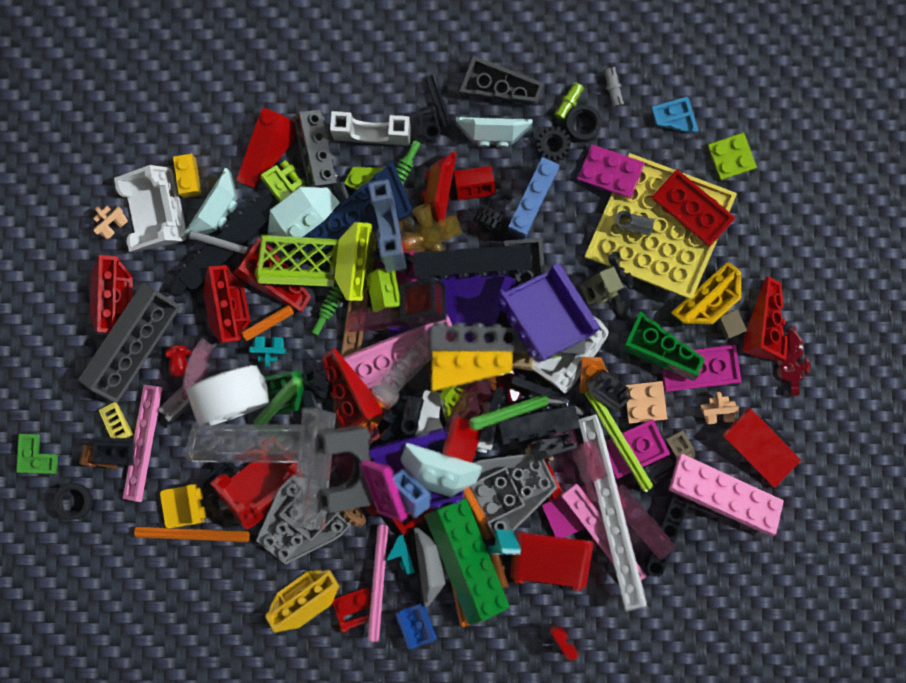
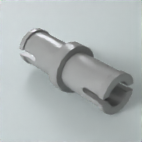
M612 67V69L607 68L603 70L608 85L606 90L609 91L612 107L624 105L620 91L621 83L618 82L616 68Z

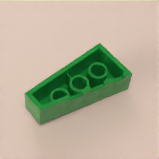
M641 311L623 350L692 381L696 380L705 360L704 357L685 343L683 344L677 340L674 335L662 329L658 323L647 318Z

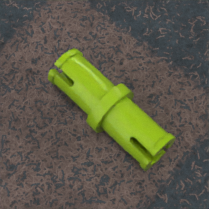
M576 82L572 84V87L567 95L563 96V102L554 114L558 119L565 121L572 107L576 106V100L584 90L583 86Z

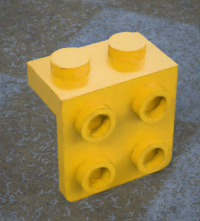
M198 484L161 491L160 496L166 528L205 522L206 512L201 503L203 494Z

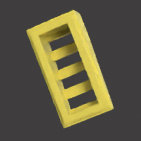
M113 402L99 410L111 438H130L133 436L118 403ZM115 408L116 412L108 416L106 415V412ZM118 415L119 418L110 423L109 419ZM121 422V426L113 429L112 426ZM124 429V433L116 435V432Z

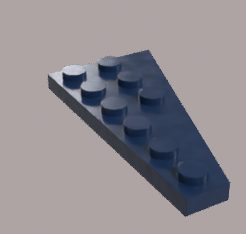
M393 161L387 164L382 171L374 175L369 182L355 191L337 209L332 211L322 223L303 237L338 239L339 241L342 235L355 222L371 224L372 231L379 229L369 183L389 180L398 221L414 215ZM307 244L303 248L306 254H308L316 247L313 244ZM326 245L321 250L330 249L333 245Z

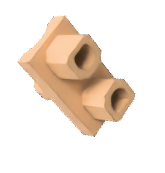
M107 205L101 210L97 206L95 210L98 214L93 219L96 222L101 218L104 220L93 231L97 235L100 233L101 236L108 240L115 233L108 226L113 220L120 228L128 222L122 213L123 209L118 206L107 216L106 214L111 210L110 207Z
M716 392L715 398H709V404H700V409L704 414L707 424L717 423V414H723L725 422H734L736 412H739V406H736L735 401H729V396L722 397L721 392Z

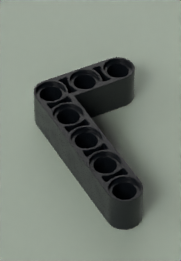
M672 492L645 563L646 572L653 577H659L664 573L688 507L714 517L721 518L725 515L721 513L716 514L714 510L705 506L698 507L696 502L686 497L680 500L677 493ZM674 507H677L680 511L677 518H673L670 514ZM670 525L673 528V533L670 536H665L664 528ZM660 544H664L666 552L660 555L657 552V547ZM657 562L660 566L659 570L653 573L650 570V566L652 563Z

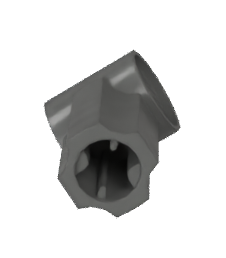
M620 211L617 213L615 221L617 229L622 232L630 231L651 236L655 219L634 215L628 211ZM621 218H628L629 223L622 225L619 223V220Z

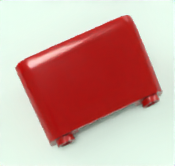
M274 437L261 444L259 450L260 457L242 469L232 478L226 474L219 475L211 482L212 488L245 529L253 527L268 515L279 488L292 475L305 478L301 465Z
M514 531L521 549L520 554L511 555L509 578H512L514 583L524 584V580L571 586V590L582 591V588H586L593 541Z

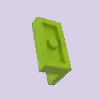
M377 269L368 274L367 282L373 312H378L385 308L400 307V295L395 271L387 272L386 269Z

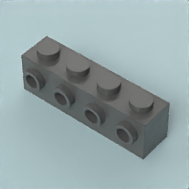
M321 110L297 113L293 119L308 187H330L332 184L337 183V173L332 164L333 155L328 146L329 137L324 128V116H322Z

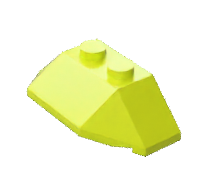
M355 222L338 242L334 278L346 300L362 301L364 294L369 288L367 275L373 272L375 259L370 255L372 251L376 250L375 236L372 231V225L369 223Z

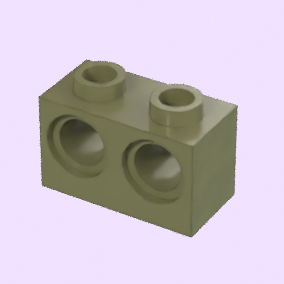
M614 267L599 272L579 285L589 305L605 303L608 299L617 296V291L624 288Z

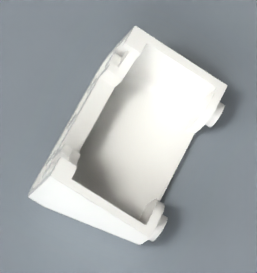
M148 165L114 178L117 193L123 197H128L135 233H131L127 237L129 252H138L186 240V226L176 178L170 168Z
M594 317L600 328L595 335L585 339V354L563 355L557 358L550 357L539 364L535 362L533 371L562 392L567 393L580 377L582 357L595 356L608 336L607 328L599 319Z

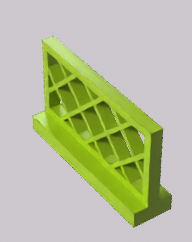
M262 235L258 266L255 269L257 282L264 284L334 287L335 279L333 276L338 251V239ZM266 241L275 242L278 245L270 252L265 248ZM287 243H294L297 246L289 253L283 248ZM307 244H313L316 248L306 254L302 248ZM326 245H333L332 251L327 255L321 250ZM281 249L285 256L276 261L272 255ZM300 250L305 256L298 262H295L291 256ZM319 251L323 258L314 263L310 257ZM269 257L275 263L270 268H262L263 262ZM290 259L294 265L289 269H283L281 264ZM309 260L313 266L303 270L300 265ZM327 260L330 264L329 271L320 270L319 266Z

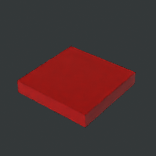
M454 416L442 454L472 463L483 428L478 430L471 429L468 420Z

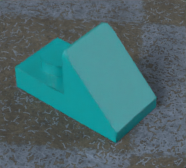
M495 531V545L488 546V554H520L521 549L514 531Z
M401 534L398 536L386 561L401 556L402 560H399L402 571H406L408 575L414 573L415 568L404 535Z

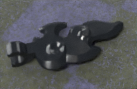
M613 251L612 254L608 255L611 267L604 270L614 267L621 283H625L628 289L631 290L633 288V277L630 272L627 275L623 273L625 269L620 267V251ZM622 288L617 291L618 295L608 299V302L610 303L612 299H615L616 312L625 321L627 320L626 315L630 308L628 291Z

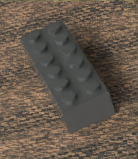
M142 283L78 380L92 391L118 403L181 306L147 284Z

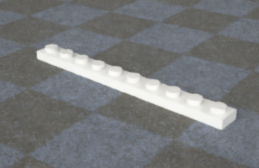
M595 414L579 419V424L625 609L628 611L645 607L647 604L601 422L598 415Z

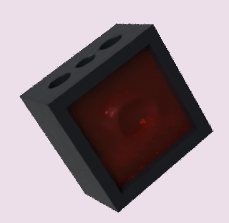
M432 276L401 284V321L415 328L446 320L445 283Z

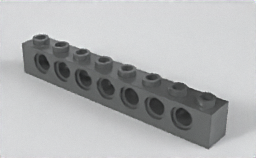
M438 322L428 328V352L511 351L512 354H528L527 347L519 340L517 331L513 326L511 328H503L502 324H493L491 327H484V324H472V327H465L464 323H453V326H445V323ZM446 332L453 335L452 342H448L445 339ZM465 333L472 335L473 340L471 343L465 340ZM485 333L491 336V343L485 342ZM504 334L510 336L511 341L509 344L504 342ZM585 340L556 355L585 354Z

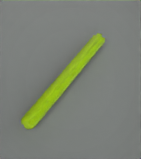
M590 390L585 393L587 399L644 492L650 490L653 484L606 406L599 399L591 395Z

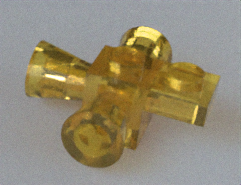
M423 204L412 210L420 225L416 226L418 233L401 236V240L408 254L422 244L429 248L430 251L445 250L441 242L463 232L455 214L436 222L432 219L430 204Z

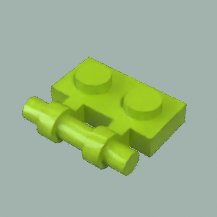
M287 160L280 164L284 170L281 171L276 165L260 177L279 202L299 187H306V182L303 178H299L295 172L296 169ZM286 176H289L294 183L291 184Z

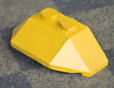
M727 262L696 290L692 300L688 298L671 312L672 315L684 324H713L741 299V271Z
M307 571L276 594L270 610L266 614V618L274 632L300 628L332 604L339 584L331 571Z

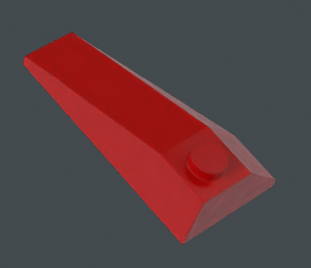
M257 238L242 257L233 273L247 284L302 312L311 298V295L303 285L264 284L257 282L255 269L258 266L261 240ZM268 244L265 245L268 252L274 249ZM276 252L272 256L275 258L276 261H279L280 258L277 256L278 253ZM269 257L263 262L262 268H270L275 263ZM286 263L281 264L283 269H289Z
M336 348L322 356L326 377L331 382L333 392H330L331 397L335 398L337 406L335 414L342 428L356 425L361 426L383 413L375 395Z

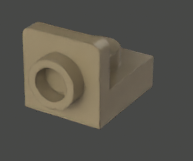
M684 431L666 439L676 460L680 454H684L692 459L696 456L695 450Z

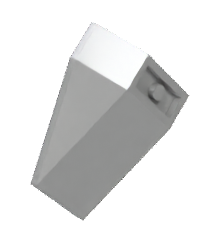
M533 453L479 460L473 463L482 466L476 483L470 487L488 520L494 536L496 530L514 531L558 488L545 461L536 462Z
M294 475L279 488L256 540L284 564H288L338 539L351 526V523H348L343 518L344 515L340 511L328 513L321 509V488L310 479Z

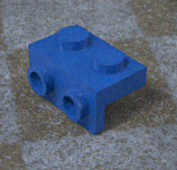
M424 602L404 608L396 613L398 625L401 627L404 642L409 650L437 640Z

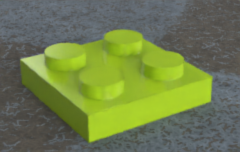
M745 133L708 144L707 146L720 181L757 168Z

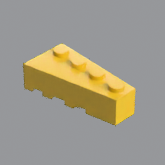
M433 351V392L512 373L511 351Z

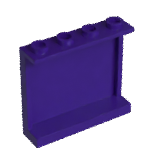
M559 263L553 265L550 271L507 292H504V290L500 291L496 298L499 308L505 312L509 324L515 328L519 340L525 344L529 356L537 364L595 335L600 328Z
M496 271L488 272L489 275L477 276V273H469V277H458L457 274H450V278L439 279L445 283L446 314H448L452 325L453 323H464L465 327H472V324H484V327H491L493 324H500L504 311L499 308L496 298L500 291L504 290V292L513 289L516 279L504 274H496ZM465 333V340L471 343L473 340L472 335ZM487 333L484 334L485 342L491 343V336Z
M446 427L371 447L369 454L375 463L388 466L393 472L392 477H394L403 469L405 470L401 457L406 443L442 454L448 433ZM427 490L430 493V507L432 509L440 508L443 506V503L450 502V504L461 502L465 495L464 490L451 497Z

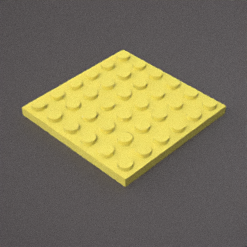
M629 153L628 157L645 163L644 169L631 199L615 193L611 194L585 254V258L606 267H611L608 255L612 254L613 251H620V267L625 269L624 274L630 272L634 278L692 300L717 240L709 248L651 199L676 170ZM684 174L730 212L737 193ZM628 211L634 215L655 219L651 236L618 230L615 221L617 213ZM621 218L619 223L626 225L629 223V219Z

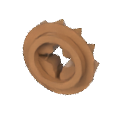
M360 507L340 511L344 515L343 518L353 526L361 527L366 523L365 514Z

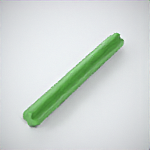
M293 377L253 421L254 429L261 430L300 388V383L302 382L300 378Z
M541 395L473 418L469 421L470 428L478 430L547 406L549 403L548 397Z

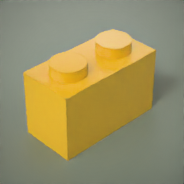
M193 154L174 156L173 161L179 195L182 198L202 195L196 158Z

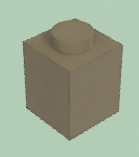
M729 309L717 320L726 340L747 331L738 310L732 312Z

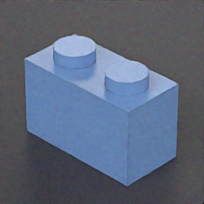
M404 469L393 477L405 509L414 518L430 507V493Z

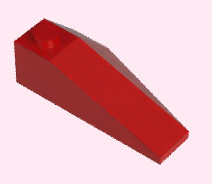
M262 108L236 181L252 188L258 185L262 180L260 178L261 175L270 170L280 160L285 151L294 144L297 132L295 123L277 112Z
M769 276L765 277L748 323L747 331H745L743 351L755 358L785 361L788 340L783 332V325H786V322L781 314V308L784 306L782 287L780 282Z

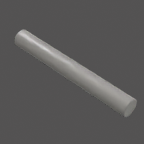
M195 231L190 233L191 239L246 254L247 247Z
M530 391L529 398L532 399L542 394ZM548 397V405L560 408L559 404L566 403ZM576 406L577 415L583 417L585 409Z

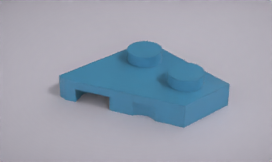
M688 96L651 107L657 127L691 133L699 131Z

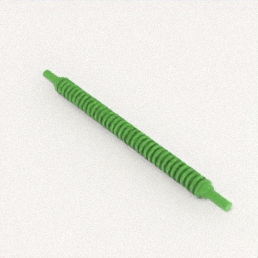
M414 140L407 155L403 156L399 160L400 163L395 167L402 181H406L405 177H408V173L411 171L410 168H413V158L421 145L416 140ZM336 281L334 282L336 287H331L334 291L329 290V293L332 295L327 294L326 296L329 300H324L327 304L322 303L321 305L324 309L321 307L319 309L320 317L312 330V333L317 336L326 320L333 317L334 314L331 311L334 313L336 311L333 307L338 308V305L335 304H340L341 301L338 298H343L340 295L343 293Z

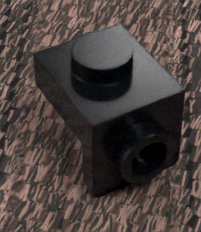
M382 407L383 413L381 416L384 422L377 430L380 439L387 442L390 437L395 435L400 423L398 415L393 410H386Z

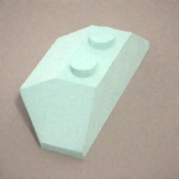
M456 117V126L473 144H478V147L497 145L498 148H507L508 145H513L531 128L532 119Z
M225 168L216 184L186 229L185 233L190 236L191 231L202 234L218 231L219 227L222 228L225 225L228 213L233 212L235 209L237 196L232 174L228 169Z
M299 187L270 209L268 235L303 237L322 223L340 202L328 187Z
M406 443L401 457V462L406 472L426 490L449 497L475 484L482 466Z

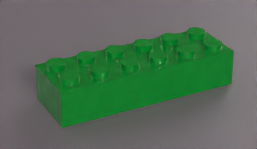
M462 499L461 502L449 504L426 514L425 518L468 625L483 622L510 608L467 499Z

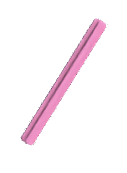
M383 524L377 526L368 641L378 642L388 537V526Z

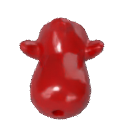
M185 345L169 347L165 353L166 357H170L169 372L174 377H183L189 371L186 356H191L193 352L186 349Z

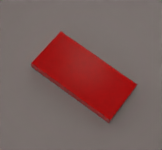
M678 169L651 197L653 201L709 248L736 220L735 216Z
M748 408L722 435L774 488L801 461L751 408Z

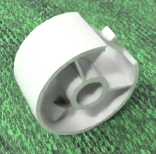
M257 366L233 370L204 380L186 389L198 427L208 422L210 426L256 411L270 403L267 384Z

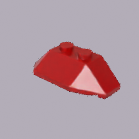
M452 151L430 167V172L426 171L424 182L427 183V189L422 191L421 201H424L425 209L440 229L444 227L457 156L456 151Z
M98 255L91 274L90 317L95 332L109 333L132 299L133 277L117 256Z
M227 265L207 267L203 295L209 328L220 343L239 341L242 337L241 333L246 330L250 322L244 283L229 270Z

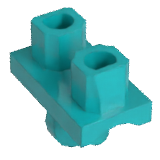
M255 336L250 352L265 353V356H258V362H265V367L270 368L271 362H278V357L271 356V354H287L282 337H272L271 348L265 347L266 337Z

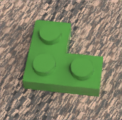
M19 434L18 473L57 474L58 454H39V434Z

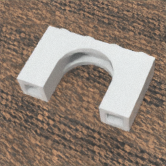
M332 111L330 131L334 141L409 146L411 125L409 116L390 115L389 122L368 123L355 120L350 112Z
M428 390L423 393L422 399H424L418 423L419 427L415 435L443 428L439 419L441 409L439 395L441 393ZM481 401L478 417L488 414L491 402ZM496 424L492 425L494 432L496 429ZM494 437L491 442L480 439L476 451L487 453V450H492Z

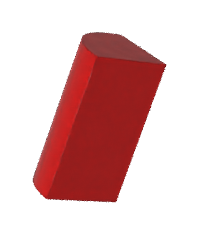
M492 166L454 171L458 200L496 195Z

